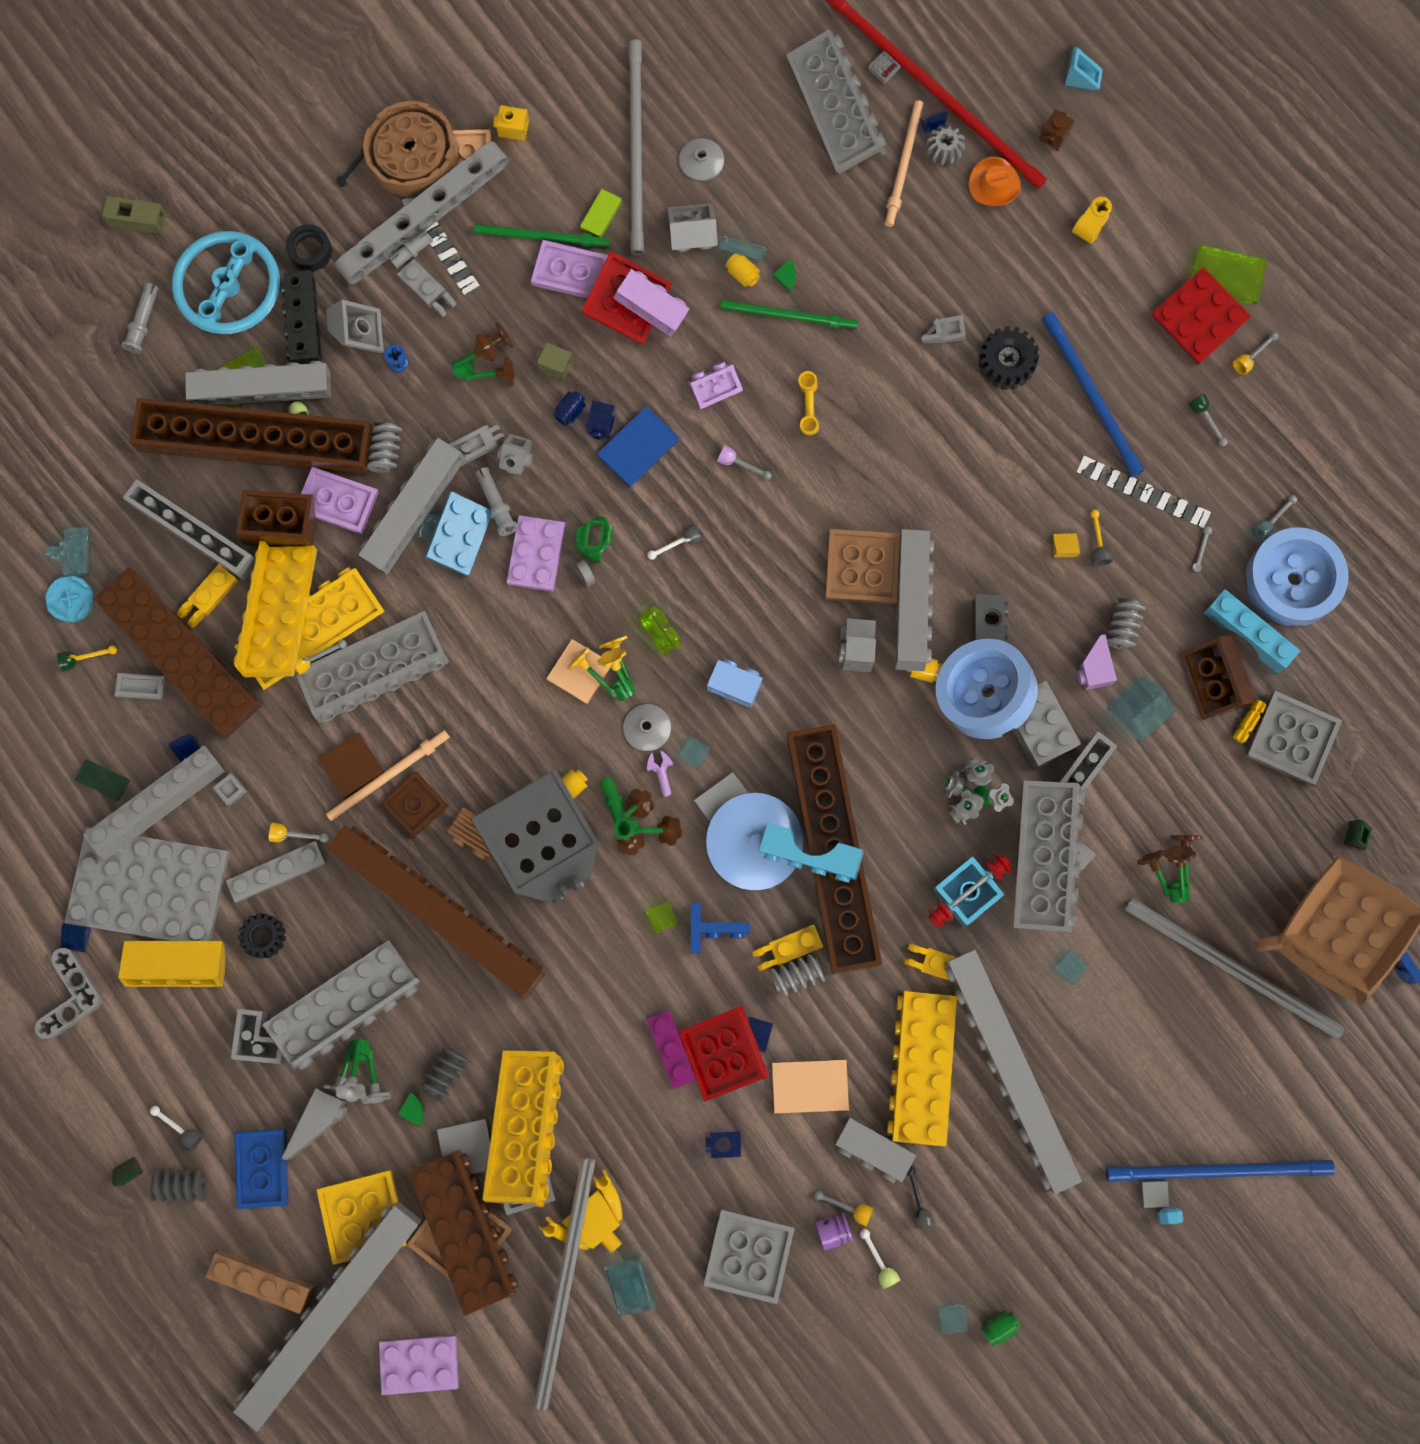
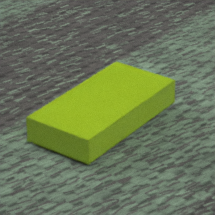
M601 189L580 225V230L593 234L594 237H602L620 207L622 198Z

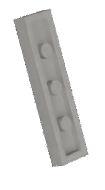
M314 841L228 879L226 883L234 902L240 903L327 863L318 842Z

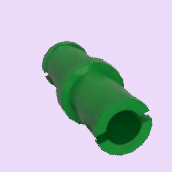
M613 777L600 781L599 786L606 800L604 804L610 810L614 824H616L621 819L620 814L625 813L622 804L624 800L618 794Z

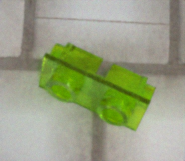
M656 606L650 609L646 608L639 618L641 624L653 638L656 648L666 657L672 648L676 650L682 645L680 643L681 638L672 626L666 630L664 629V626L668 625L669 621L661 608L658 609Z

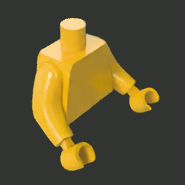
M602 1170L604 1174L602 1178L597 1179L595 1175L592 1177L599 1190L588 1198L579 1249H594L602 1242L607 1250L612 1253L622 1244L613 1231L620 1226L623 1214L618 1192L606 1170ZM571 1214L562 1221V1224L554 1223L547 1216L545 1219L549 1224L546 1227L539 1226V1229L545 1236H553L565 1243Z

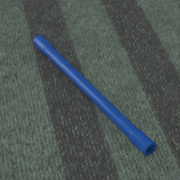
M1054 312L1045 315L1042 318L1043 323L1062 351L1120 452L1122 460L1131 476L1139 475L1145 469L1129 446L1069 342L1061 323Z

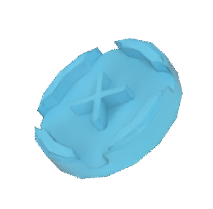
M69 576L56 579L49 586L45 600L47 601L48 611L56 619L65 623H75L84 619L91 612L94 606L93 598L95 595L92 587L85 580L77 576Z

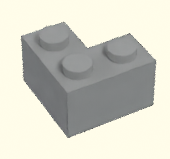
M847 618L846 626L841 625L840 639L845 641L841 643V648L839 649L838 663H843L842 670L871 672L875 661L876 621Z
M237 1010L231 1059L287 1064L286 1059L272 1039L266 1037V1030L262 1024L268 1021L269 1012Z

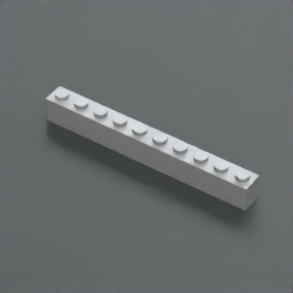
M971 950L945 962L947 966L944 969L948 980L950 982L954 981L957 987V991H955L956 998L960 1005H965L968 1011L965 1014L967 1022L971 1028L975 1027L979 1035L976 1037L978 1046L981 1051L985 1050L989 1057L986 1063L991 1073H996L1000 1081L997 1083V1087L1002 1097L1007 1096L1010 1106H1007L1013 1120H1018L1021 1127L1018 1133L1023 1143L1028 1142L1032 1151L1029 1153V1157L1033 1165L1040 1168L1042 1175L1039 1178L1044 1189H1049L1051 1193L1057 1194L1081 1183L1082 1180L976 950Z
M397 1202L394 1207L390 1204L380 1215V1218L383 1219L378 1227L373 1225L364 1236L367 1242L362 1248L357 1245L348 1256L351 1260L346 1268L341 1266L334 1274L332 1279L335 1280V1283L330 1289L325 1286L316 1297L319 1301L314 1309L309 1306L300 1320L303 1324L298 1330L294 1327L284 1338V1341L287 1342L282 1350L277 1348L267 1360L271 1363L267 1370L264 1371L261 1368L252 1379V1382L255 1384L250 1391L245 1389L235 1401L238 1407L233 1413L255 1431L261 1428L422 1221L400 1202Z

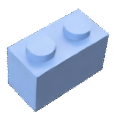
M724 659V662L718 660L708 682L707 691L752 708L762 684V677L755 670L746 668L745 671L737 668V664L730 660Z

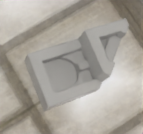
M959 315L940 320L936 319L927 334L922 336L923 343L967 340L964 316Z

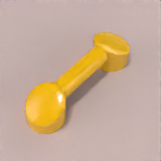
M805 371L798 379L800 389L804 392L805 417L800 421V428L803 434L811 436L819 431L818 420L814 417V392L818 387V382L813 372Z

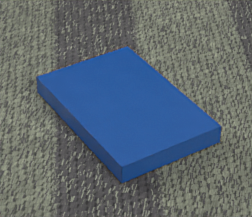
M646 406L597 453V456L631 488L680 439Z
M286 1129L234 1133L237 1209L289 1205L287 1160L282 1159L287 1148Z

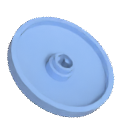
M747 793L728 800L715 812L706 833V849L713 868L725 881L742 889L763 890L783 882L794 871L795 867L787 865L788 860L779 858L778 862L765 859V854L759 851L767 822L791 829L794 832V840L797 847L801 851L803 850V833L800 823L794 812L784 802L763 793Z

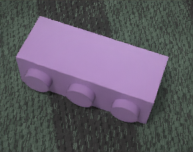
M632 269L613 297V299L670 337L675 333L690 309L682 299L672 297L666 293L667 291L659 284L654 285L647 280V277L642 272Z

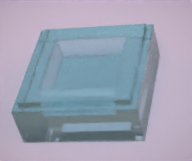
M689 737L678 759L699 770L711 748Z
M1068 950L1054 968V971L1072 985H1075L1089 965L1072 951Z
M964 1304L938 1307L942 1334L968 1331Z

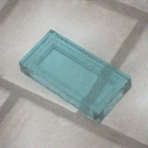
M726 236L720 241L719 249L762 261L766 258L768 251L766 247Z

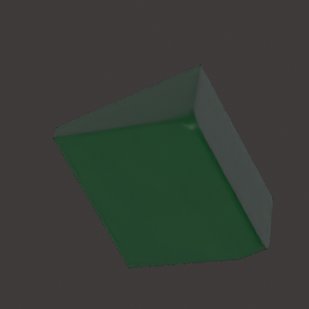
M135 1157L113 1169V1186H123L142 1174L143 1170Z

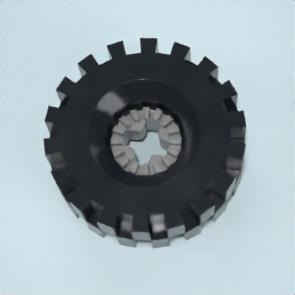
M1010 326L1004 328V331L998 328L994 334L990 333L980 350L978 366H981L980 373L981 375L986 374L985 380L988 383L992 380L994 381V387L997 388L1001 384L1003 385L1002 389L1007 390L1009 386H1012V389H1016L1019 384L1023 386L1027 380L1031 379L1038 365L1039 354L1037 353L1039 348L1038 345L1034 346L1035 339L1033 337L1027 338L1029 334L1027 331L1024 330L1023 334L1019 333L1020 328L1015 327L1014 331H1010ZM1011 355L1013 357V363H1004V356L1008 357Z

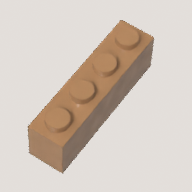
M224 1250L215 1253L205 1277L299 1314L306 1311L315 1289V1285Z

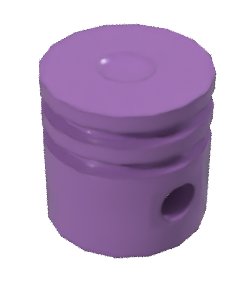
M844 1212L841 1213V1216L835 1215V1218L831 1216L815 1221L824 1251L839 1247L841 1243L846 1245L847 1241L853 1242Z

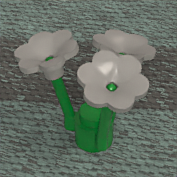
M363 1039L351 1040L350 1049L346 1050V1058L340 1077H337L335 1085H323V1089L349 1102L361 1099L362 1104L380 1103L391 1099L389 1092H380L379 1084L376 1082L373 1061L374 1051L369 1050L370 1042ZM366 1059L368 1060L371 1085H369L370 1095L366 1096L365 1086L357 1084L358 1080L356 1078L358 1064H364ZM350 1061H351V1062H352L351 1075H350V1077H349L348 1080H347L345 1077H346V1073H347V1070H348V1067H349V1064H350Z

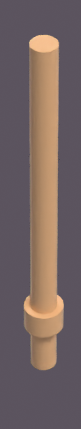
M916 100L913 105L892 195L888 198L886 206L888 212L885 225L888 227H893L896 213L900 210L902 202L900 197L923 107V102Z
M443 730L431 740L426 739L419 744L421 747L327 812L326 815L329 820L333 821L423 756L432 754L436 751L435 748L449 739L450 736Z

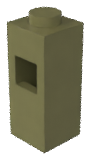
M107 196L105 204L101 207V216L109 227L163 234L167 213L159 203Z

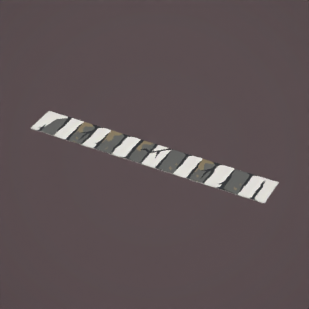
M399 197L405 206L415 199ZM438 222L426 229V232L434 241L430 243L463 294L465 295L480 286Z
M1086 456L1083 457L1077 470L1080 474L1199 527L1204 528L1211 512Z

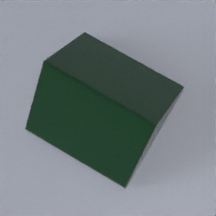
M1363 820L1350 821L1344 844L1366 850L1372 828Z

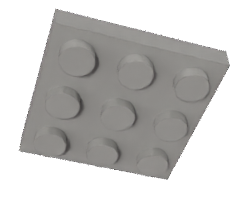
M1274 691L1245 757L1313 787L1317 783L1342 720Z
M721 1209L703 1286L778 1304L795 1228Z

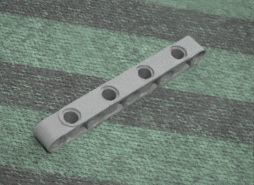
M494 141L488 142L343 254L335 263L336 269L350 285L359 282L387 261L389 256L402 248L405 241H411L424 229H428L507 166L509 159ZM474 169H481L478 173H471ZM438 197H445L442 201H436ZM409 224L406 229H400L402 225ZM373 252L370 257L364 258L366 253Z

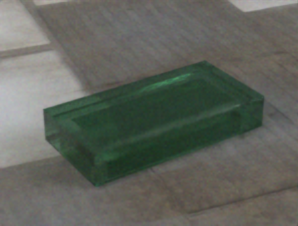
M85 759L75 781L120 801L130 779Z

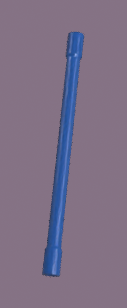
M1333 1160L1106 1167L1107 1182L1277 1175L1319 1176L1334 1175L1335 1173Z

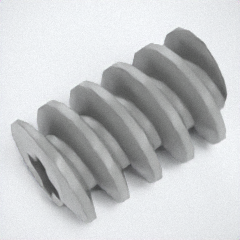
M377 421L374 422L375 427L372 429L374 436L371 437L372 445L369 448L371 454L368 456L370 462L367 464V469L375 473L388 474L390 469L397 468V464L391 462V460L399 459V456L394 454L393 451L400 450V447L395 445L394 442H400L401 438L396 436L395 433H402L403 430L392 423Z
M1120 596L1117 598L1119 603L1115 605L1117 612L1112 615L1114 621L1110 623L1112 630L1107 633V636L1110 638L1107 639L1109 647L1126 650L1128 647L1136 646V643L1130 639L1138 638L1139 635L1133 632V629H1141V625L1135 623V621L1143 620L1144 617L1138 614V611H1146V608L1134 599Z
M811 954L807 955V963L802 958H798V966L790 961L789 970L780 965L779 974L774 968L770 969V976L779 999L780 991L785 996H789L790 987L797 993L798 984L807 989L808 980L815 986L816 977L825 982L817 958L814 959Z

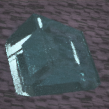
M440 514L427 515L420 526L419 539L431 540Z

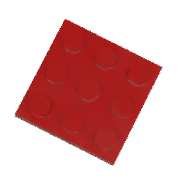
M610 251L581 314L643 345L652 324L613 299L631 269L642 272L647 277V280L654 285L659 284L667 291L666 293H668L672 283Z
M1204 267L1151 314L1157 323L1197 365L1204 361L1251 318L1249 313Z
M743 1006L736 1007L678 1031L704 1102L769 1077Z

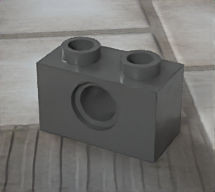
M975 594L973 598L972 641L979 639H998L1004 641L1008 639V625H1004V616H1008V602H1004V595ZM985 617H994L997 622L996 625L987 624Z

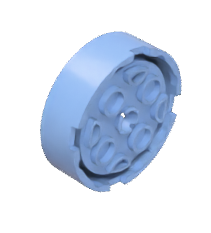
M1299 527L1284 529L1270 536L1252 554L1245 572L1246 590L1252 604L1267 619L1284 626L1309 625L1327 615L1344 597L1349 579L1348 566L1339 547L1324 534L1312 529ZM1289 574L1298 575V585H1292L1288 581Z
M998 639L975 640L955 650L942 665L936 681V698L942 712L959 731L977 739L1002 737V734L1013 728L1017 729L1031 714L1038 694L1037 679L1027 660L1013 645ZM993 686L995 688L994 694L990 697H984L983 691Z

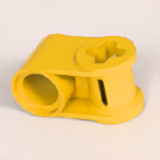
M1105 197L1096 198L1077 221L1072 233L1092 244L1112 210L1111 201Z

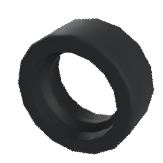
M304 224L296 227L290 232L286 240V250L292 263L303 271L322 269L328 264L332 256L330 240L327 234L318 226ZM308 237L318 238L323 246L321 252L316 257L302 259L297 255L296 247L299 242Z

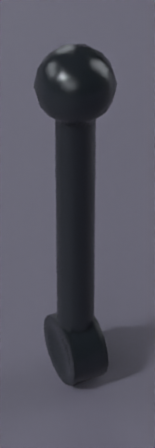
M363 148L361 149V154L345 174L337 178L336 181L339 186L346 185L348 176L365 157Z

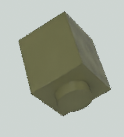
M546 342L544 348L538 351L536 362L540 372L565 381L573 364L572 352Z

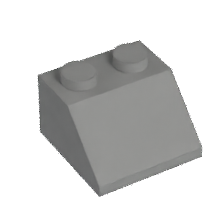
M713 203L668 207L672 250L685 252L690 250V248L699 247L706 250L711 249L713 246H718Z

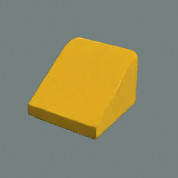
M1077 533L1053 534L1054 558L1078 557L1080 548Z

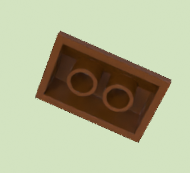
M243 490L236 535L243 544L259 545L260 541H265L268 546L277 547L314 545L316 519L313 494Z
M1233 635L1218 636L1179 653L1202 720L1230 713L1257 703Z

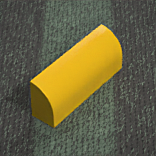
M124 941L118 978L125 987H223L225 974L224 944L222 941Z

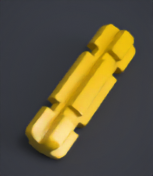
M1257 699V703L1252 704L1251 710L1247 712L1238 730L1233 734V739L1237 742H1246L1249 737L1248 733L1252 732L1261 718L1260 715L1266 710L1267 705L1261 700Z

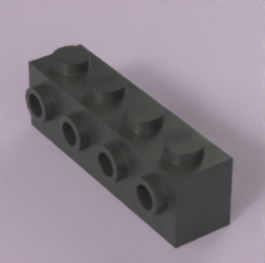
M311 270L283 273L284 282H280L282 296H285L282 311L284 317H287V325H284V334L289 342V347L285 348L286 358L291 363H298L300 365L309 364L312 361L322 362L316 280Z

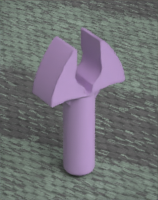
M660 751L663 762L661 767L655 764L653 753H651L647 763V771L653 770L657 773L662 796H670L672 793L666 770L668 766H673V762L667 754Z

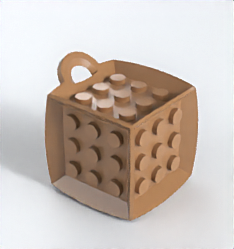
M1336 857L1306 894L1283 933L1256 941L1255 948L1256 951L1277 950L1281 952L1292 963L1324 986L1360 1006L1366 1005L1373 992L1402 957L1420 929V906L1372 872L1344 857Z

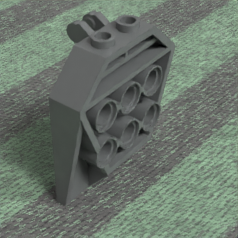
M556 769L471 818L474 827L512 894L544 902L552 900L553 903H556L563 898L569 897L568 890L572 887L574 891L582 889L587 884L585 880L591 877L599 842ZM550 809L556 810L559 814V819L556 823L550 822L547 818V813ZM530 821L535 822L538 826V831L535 835H530L526 830V825ZM508 834H513L517 838V844L513 848L508 847L505 843V837ZM565 834L573 837L574 842L570 848L565 847L562 843V838ZM544 847L551 848L553 852L550 860H545L541 856V851ZM523 859L529 860L532 864V869L529 873H524L520 869V863Z

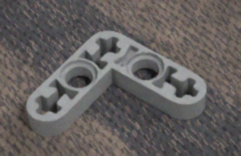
M68 948L57 949L52 954L51 962L72 997L36 1022V1035L42 1039L57 1037L97 1010L102 1004L103 997L76 953ZM61 954L69 955L66 959L67 963L72 967L76 965V968L69 969L66 964L60 963L59 961L62 959ZM79 972L83 976V981L79 986H74L71 983V977L74 973ZM85 989L88 995H94L95 998L92 999L93 1005L85 1004L87 996L84 992L78 994V991ZM67 1007H72L75 1011V1016L70 1021L65 1020L63 1017V1011ZM58 1020L63 1025L55 1024L50 1028L51 1033L43 1032L46 1028L45 1023L52 1024Z

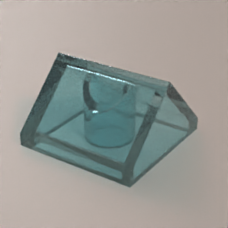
M1141 677L1107 707L1139 743L1175 713L1165 689L1145 677Z
M642 1255L605 1266L619 1317L656 1308V1300Z

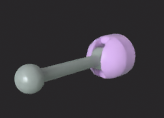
M724 445L717 462L727 466L735 462L762 475L765 480L771 479V472H764L737 459L735 450Z

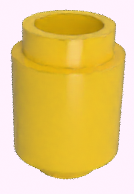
M735 253L726 263L728 273L744 287L753 286L760 277L758 275L760 270L744 255Z
M931 658V663H926L924 671L907 670V672H911V678L932 683L937 681L943 664Z
M570 769L561 778L573 799L588 787L585 783L588 779L579 769L575 772Z

